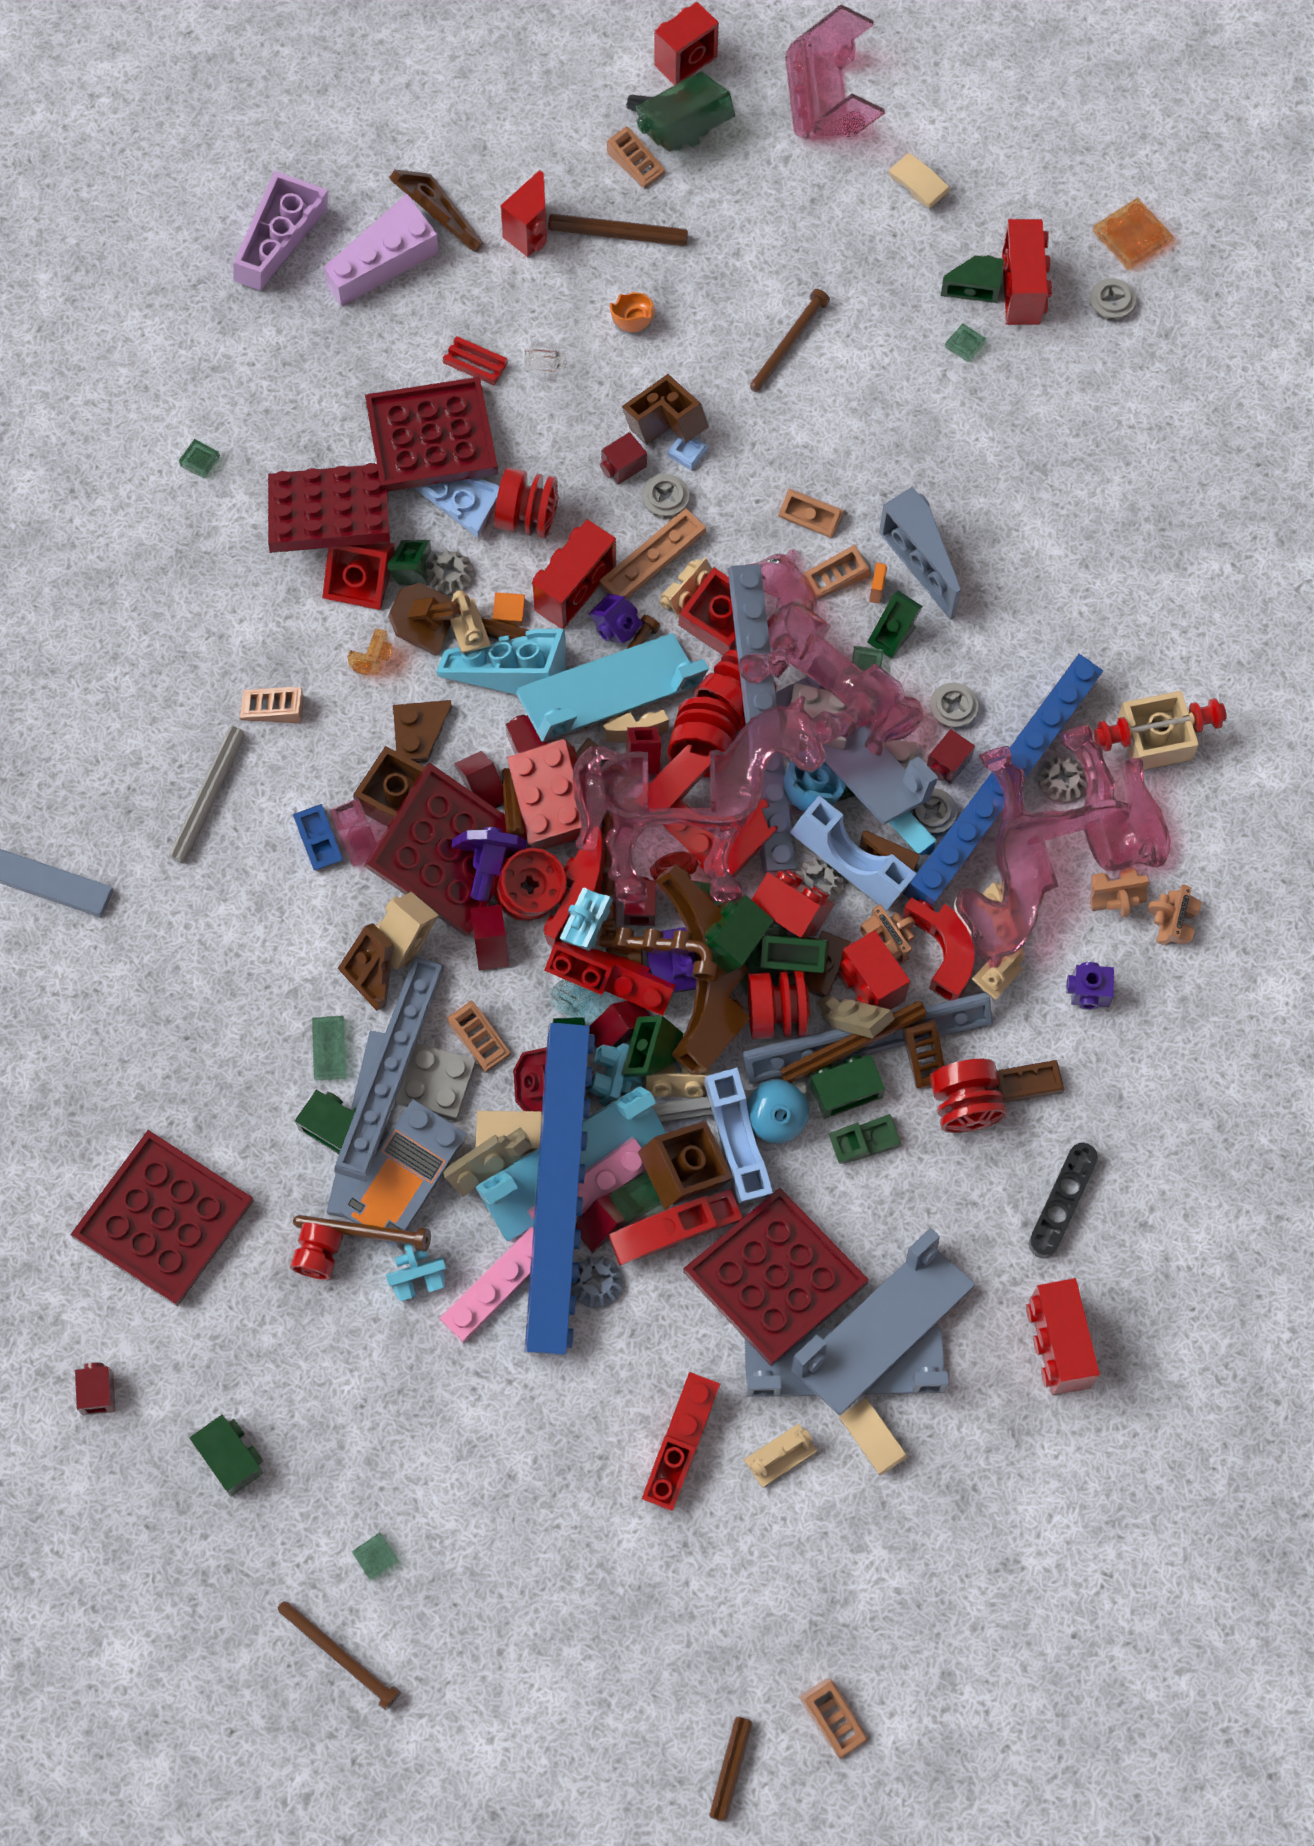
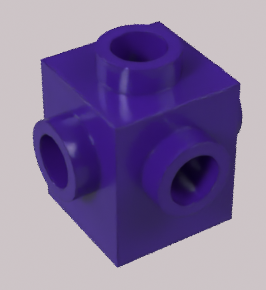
M608 593L588 613L597 625V633L607 642L612 641L623 644L632 639L636 634V630L643 624L637 616L638 610L626 600L624 596Z
M1084 962L1081 965L1076 964L1073 974L1067 976L1066 993L1071 994V1005H1079L1080 1008L1085 1010H1094L1098 1007L1109 1008L1114 997V967H1103L1095 962Z

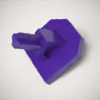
M485 827L484 830H467L452 839L451 848L474 852L473 867L476 869V874L471 890V898L478 901H487L489 899L494 875L500 874L503 858H510L518 851L526 849V840L518 835L502 833V829L496 827Z
M686 928L663 930L661 932L664 933L663 938L673 939L674 931H686ZM660 951V953L646 952L650 974L676 984L673 993L696 990V978L692 976L695 962L694 953L689 952L688 955H680L672 951Z

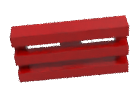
M456 336L453 340L454 344L448 348V354H445L443 357V364L473 377H480V380L495 386L508 364L507 358ZM456 355V356H458V357H460V358H463V359H465V360H467V361H470V363H472V364H474V365H476V366H479V367L481 366V367H483V368H485V369H488V370L494 372V374L488 373V372H486V371H484V370H482V369H479V368H477V367H475V366H472V365H470V364H468V363H466V362H463V361H461V360H459V359H457V358H454V356Z

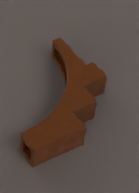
M675 864L662 872L655 882L672 901L683 920L686 931L693 935L692 940L705 942V932L712 924L720 921L722 918L720 911L728 901L717 906L713 902L712 897L707 892L702 891L691 880L689 873ZM694 953L695 961H701V956L698 953ZM744 964L730 973H727L719 966L718 977L714 982L696 979V995L692 1016L684 1036L671 1054L690 1074L699 1075L707 1071L750 1019L744 1012L741 1004L729 997V994L749 971Z

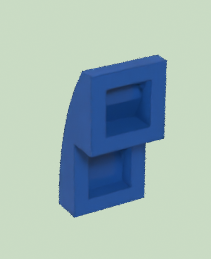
M322 804L293 814L314 871L343 861Z

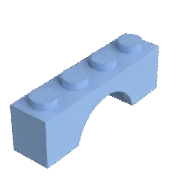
M818 796L790 832V834L878 905L881 904L886 911L916 875L913 870L893 854L875 856L860 849L845 831L843 814L821 796Z
M738 1068L706 1076L704 1084L726 1162L733 1176L732 1183L738 1204L770 1196L773 1191L765 1163L760 1155L752 1131L746 1096Z

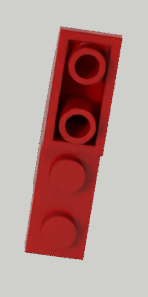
M594 824L590 832L584 833L579 843L580 849L575 858L571 857L565 865L566 883L570 889L567 888L559 901V909L555 915L549 916L543 929L546 941L552 947L555 942H563L560 936L571 915L568 913L570 905L576 904L582 889L586 888L600 894L605 869V846L601 828Z
M563 942L554 943L544 970L599 995H603L606 991L661 1016L665 1014L676 984L650 974L649 967L601 950L590 949L589 951Z
M731 1189L708 1197L703 1196L650 1216L609 1234L608 1238L619 1266L678 1246L686 1240L737 1223L743 1218Z
M692 1372L688 1373L667 1433L664 1436L642 1495V1500L671 1511L674 1510L721 1383Z

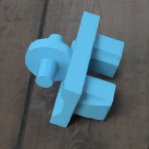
M583 888L576 904L570 905L568 913L571 915L560 939L563 942L589 951L593 949L598 939L596 936L603 921L607 920L610 913L609 908L613 899L610 896Z
M623 1043L617 1048L608 1045H602L597 1048L594 1063L607 1067L605 1075L597 1072L593 1073L591 1086H587L586 1090L599 1096L598 1104L608 1106L610 1101L619 1099L620 1094L624 1096L630 1092L631 1088L641 1086L642 1079L640 1076L625 1077L622 1075L629 1045Z
M411 1244L404 1245L407 1254L395 1257L397 1267L410 1263V1267L386 1274L389 1287L393 1286L399 1301L416 1296L412 1279L424 1276L429 1292L445 1287L443 1270L446 1267L443 1258L439 1257L417 1264L416 1261L428 1258L427 1251L413 1252Z

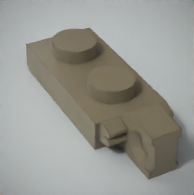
M824 996L816 1003L823 1014L822 1017L830 1023L832 1028L872 1039L894 1020V1016L889 1009L850 999H842L839 1002L834 996Z
M521 1127L508 1136L497 1137L495 1134L445 1168L443 1171L444 1177L464 1197L476 1189L475 1186L516 1162L521 1157V1154L532 1146L529 1136Z

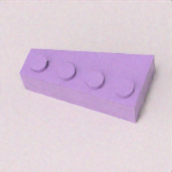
M274 171L234 260V281L261 291L327 210L328 190Z
M408 194L403 196L323 267L327 287L341 306L439 254L436 232Z

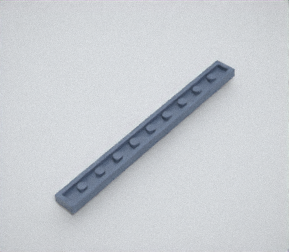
M761 564L733 565L728 568L754 801L756 806L763 798L768 800L770 807L763 809L768 827L778 826V830L760 849L763 873L794 870L796 865L792 834H790L791 822L788 797L784 790L785 770Z

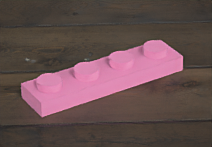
M631 1137L585 1170L584 1184L578 1183L577 1195L583 1197L582 1214L588 1210L596 1199L619 1189L645 1170L638 1151L642 1148L635 1138ZM535 1206L527 1211L533 1221Z
M533 1227L439 1318L462 1343L530 1277Z

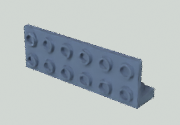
M820 653L812 657L806 677L795 683L834 692L840 672ZM795 683L775 692L777 710L786 720ZM851 712L844 749L822 745L825 750L824 754L821 744L807 742L883 825L928 802L938 780L937 775L919 756L909 761L907 769H905L853 712Z
M929 1228L908 1248L906 1262L828 1336L822 1340L816 1335L793 1356L792 1372L838 1415H842L974 1288V1282L938 1250L940 1235L932 1228Z
M941 1327L931 1328L863 1395L945 1393L948 1387V1371H944ZM815 1329L772 1367L744 1338L746 1397L817 1396L792 1372L793 1356L816 1335L823 1340L834 1329Z

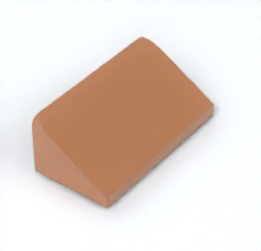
M788 489L778 517L833 538L846 510L794 489Z

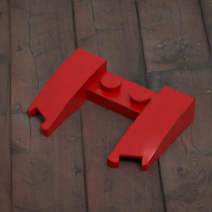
M688 744L645 788L634 803L655 823L660 822L701 862L699 866L720 887L727 886L778 830V826L768 827L763 809L770 807V804L766 798H763L725 838L721 837L683 800L721 755L718 752L710 751L708 757L693 753L694 745Z

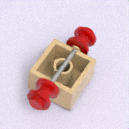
M1182 690L1127 701L1121 705L1117 724L1108 726L1106 721H1100L1098 728L1094 729V739L1097 747H1102L1104 752L1111 751L1112 744L1121 743L1127 749L1134 772L1193 760L1199 746L1195 732H1202L1204 725L1212 724L1215 729L1222 728L1223 721L1227 719L1226 709L1223 703H1219L1216 698L1209 699L1208 706L1200 707L1197 702L1190 703L1188 712Z

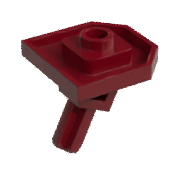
M547 1047L522 1052L513 1069L515 1102L523 1111L542 1113Z

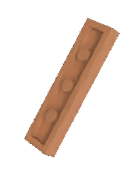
M685 508L600 579L599 586L607 594L624 596L627 600L706 533V526Z

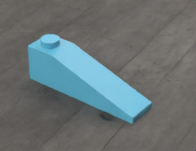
M533 629L526 631V636L510 639L508 635L499 637V642L491 644V647L463 654L459 647L444 650L436 674L438 677L516 694L518 687L566 671V633L564 629Z

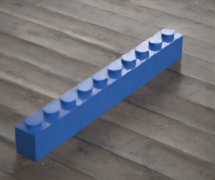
M1080 653L1077 655L902 893L909 899L912 897L917 901L923 900L931 906L935 903L1104 670Z
M550 1023L548 1026L524 1352L566 1355V1348H572L574 1330L573 1328H568L569 1315L575 1314L576 1295H570L571 1282H577L578 1262H573L574 1249H579L581 1230L575 1229L576 1216H582L583 1197L577 1195L578 1183L584 1184L585 1164H580L581 1151H586L588 1132L582 1131L583 1118L588 1119L590 1111V1099H584L585 1086H591L592 1067H587V1055L593 1054L595 1036L589 1034L590 1026Z

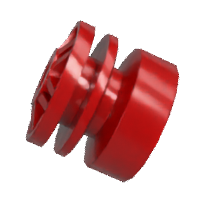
M507 467L501 479L496 501L495 528L516 533L522 520L525 521V534L532 536L537 523V536L546 539L550 527L555 520L558 508V478L548 476L543 488V475L537 473L530 486L528 485L526 471Z
M728 650L721 657V661L714 666V673L708 674L695 689V696L718 699L730 705L740 718L738 731H743L746 729L738 654L737 650Z
M693 697L685 700L679 705L674 730L672 731L667 750L670 762L688 744L694 745L693 753L708 757L710 751H715L721 755L703 777L722 775L729 769L740 725L738 713L730 705L710 697Z
M527 848L518 851L501 867L500 874L494 880V896L497 905L501 904L502 911L515 920L530 922L542 918L557 905L566 890L567 877L563 865L555 855L544 849ZM525 881L529 887L534 888L529 894L527 889H521Z
M794 970L793 985H789L787 972L781 971L779 986H773L769 972L748 973L747 991L751 1038H773L775 1024H781L784 1036L791 1037V1023H795L798 1037L806 1036L807 1025L810 1019V997L803 971Z
M980 1058L958 1061L941 1067L930 1074L929 1079L934 1098L938 1101H944L937 1108L938 1115L942 1117L940 1120L941 1130L944 1132L962 1133L992 1126L1006 1118L1008 1113L1006 1106L1002 1104L1003 1094L1000 1091L993 1090L1000 1082L993 1060Z

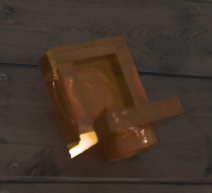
M375 628L366 654L349 650L347 655L349 667L361 675H369V673L378 675L383 660L388 661L391 655L392 643H389L387 631Z

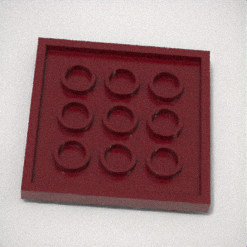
M480 377L365 394L381 489L387 488V492L498 474Z
M376 463L348 467L337 466L326 469L310 468L292 472L279 471L268 474V546L270 553L390 542L387 488L381 489Z
M428 763L364 867L403 894L414 893L436 912L440 919L467 936L473 930L470 908L488 905L494 895V880L497 875H494L487 901H478L471 898V890L476 874V869L473 867L474 852L451 848L452 839L467 830H484L485 827L500 828L502 833H507L505 814L433 764ZM524 832V835L521 837L524 840L527 839L526 832ZM503 858L502 866L509 858Z
M147 1130L70 1235L178 1307L254 1202V1199L150 1130Z
M778 1188L683 1268V1273L771 1367L864 1288L869 1281L781 1188Z

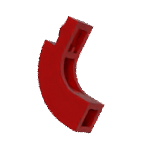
M911 897L904 907L902 918L912 917L916 922L915 926L933 936L943 952V963L933 976L929 989L948 1001L960 999L967 988L974 965L975 954L972 937L956 912L946 904L937 913L929 903L923 900L917 901Z

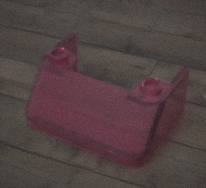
M842 4L794 40L786 52L785 60L793 130L797 136L806 140L853 137L885 114L884 108L853 93L845 98L842 69L855 58V39L871 28L874 22L872 19Z

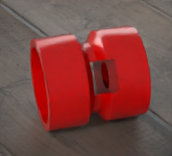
M303 1223L298 1237V1243L301 1245V1248L294 1251L290 1269L303 1276L319 1280H330L335 1266V1260L332 1258V1255L339 1252L343 1234L325 1225Z

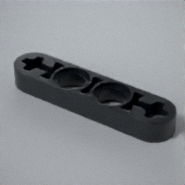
M1077 1143L1069 1151L1030 1236L1029 1249L1038 1258H1049L1056 1252L1098 1159L1097 1151L1088 1143ZM1081 1152H1086L1088 1154L1087 1160L1091 1161V1163L1085 1162L1079 1173L1073 1171L1078 1161L1074 1154L1080 1155ZM1064 1179L1076 1181L1079 1189L1075 1194H1066L1061 1189V1182ZM1055 1206L1062 1208L1066 1215L1065 1220L1058 1223L1053 1222L1048 1216V1210ZM1048 1227L1053 1230L1048 1240V1243L1053 1246H1046L1042 1250L1039 1248L1040 1242L1035 1240V1238L1041 1239Z

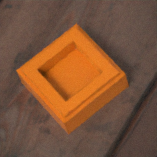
M876 562L869 602L880 603L882 600L887 572L886 564Z
M495 592L492 619L511 625L522 626L525 594Z

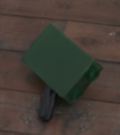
M702 71L654 97L631 94L627 97L626 103L628 110L637 111L638 119H636V123L641 133L647 134L657 145H661L669 152L680 150L686 143H689L691 147L698 146L700 144L699 136H706L709 130L736 116L730 92Z

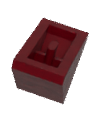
M482 751L454 763L467 789L494 808L504 805L503 785L495 765Z
M501 904L470 908L478 970L509 967Z
M629 1001L611 1004L589 1027V1034L595 1036L594 1046L596 1049L602 1045L617 1048L621 1044H625L632 1038L637 1017L650 1016L645 1008Z
M619 1188L596 1199L577 1221L575 1229L581 1230V1241L594 1253L609 1240V1234L627 1226L642 1211L626 1192Z

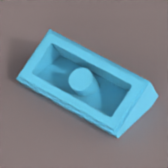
M910 811L889 822L919 855H930L934 851L936 839Z

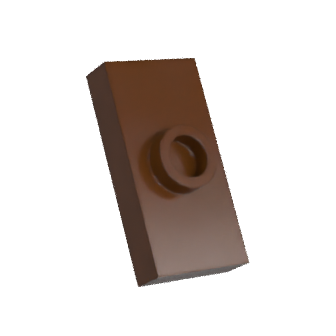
M822 930L819 938L830 939L827 971L824 973L804 971L803 975L809 992L823 998L824 996H829L840 970L843 949L849 946L851 941Z
M1057 1060L997 1070L1000 1081L997 1089L1004 1097L1002 1104L1059 1094L1065 1090Z

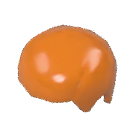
M644 293L620 294L616 303L610 302L609 305L614 324L622 331L630 333L644 330L655 316L653 301Z

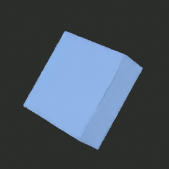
M696 437L687 443L678 438L667 451V456L692 471L707 452L708 445Z

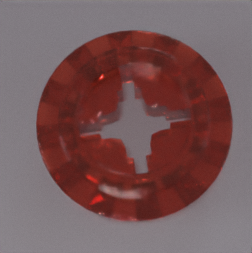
M685 851L666 854L651 866V877L656 880L662 872L675 864L689 874H694L699 866L698 858L695 854Z

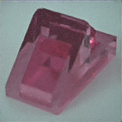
M355 798L329 810L335 830L340 836L353 867L367 861L377 845L358 798Z

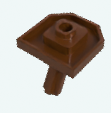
M420 582L399 590L388 618L397 637L437 656L451 626L450 619L460 617L462 612L459 609L460 604L458 602H452V599Z

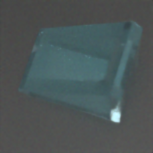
M562 979L551 989V1007L569 1018L582 1017L597 993Z

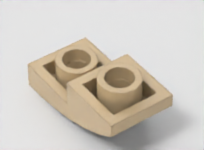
M907 153L888 170L891 179L909 189L912 198L929 209L951 191L949 186L935 172L910 153Z
M664 710L656 713H646L637 722L631 712L623 716L617 715L610 718L603 725V737L606 742H626L627 727H658L659 735L668 732L669 719Z
M867 1398L839 1416L841 1422L879 1476L907 1458V1455Z

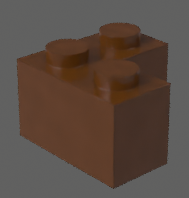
M669 374L621 406L630 430L646 445L668 429H671L680 439L687 443L709 427L701 403Z

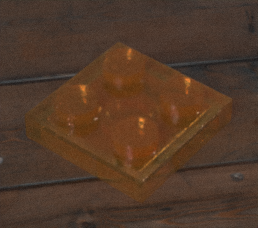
M1138 197L1095 224L1092 230L1127 270H1130L1170 244L1174 237Z

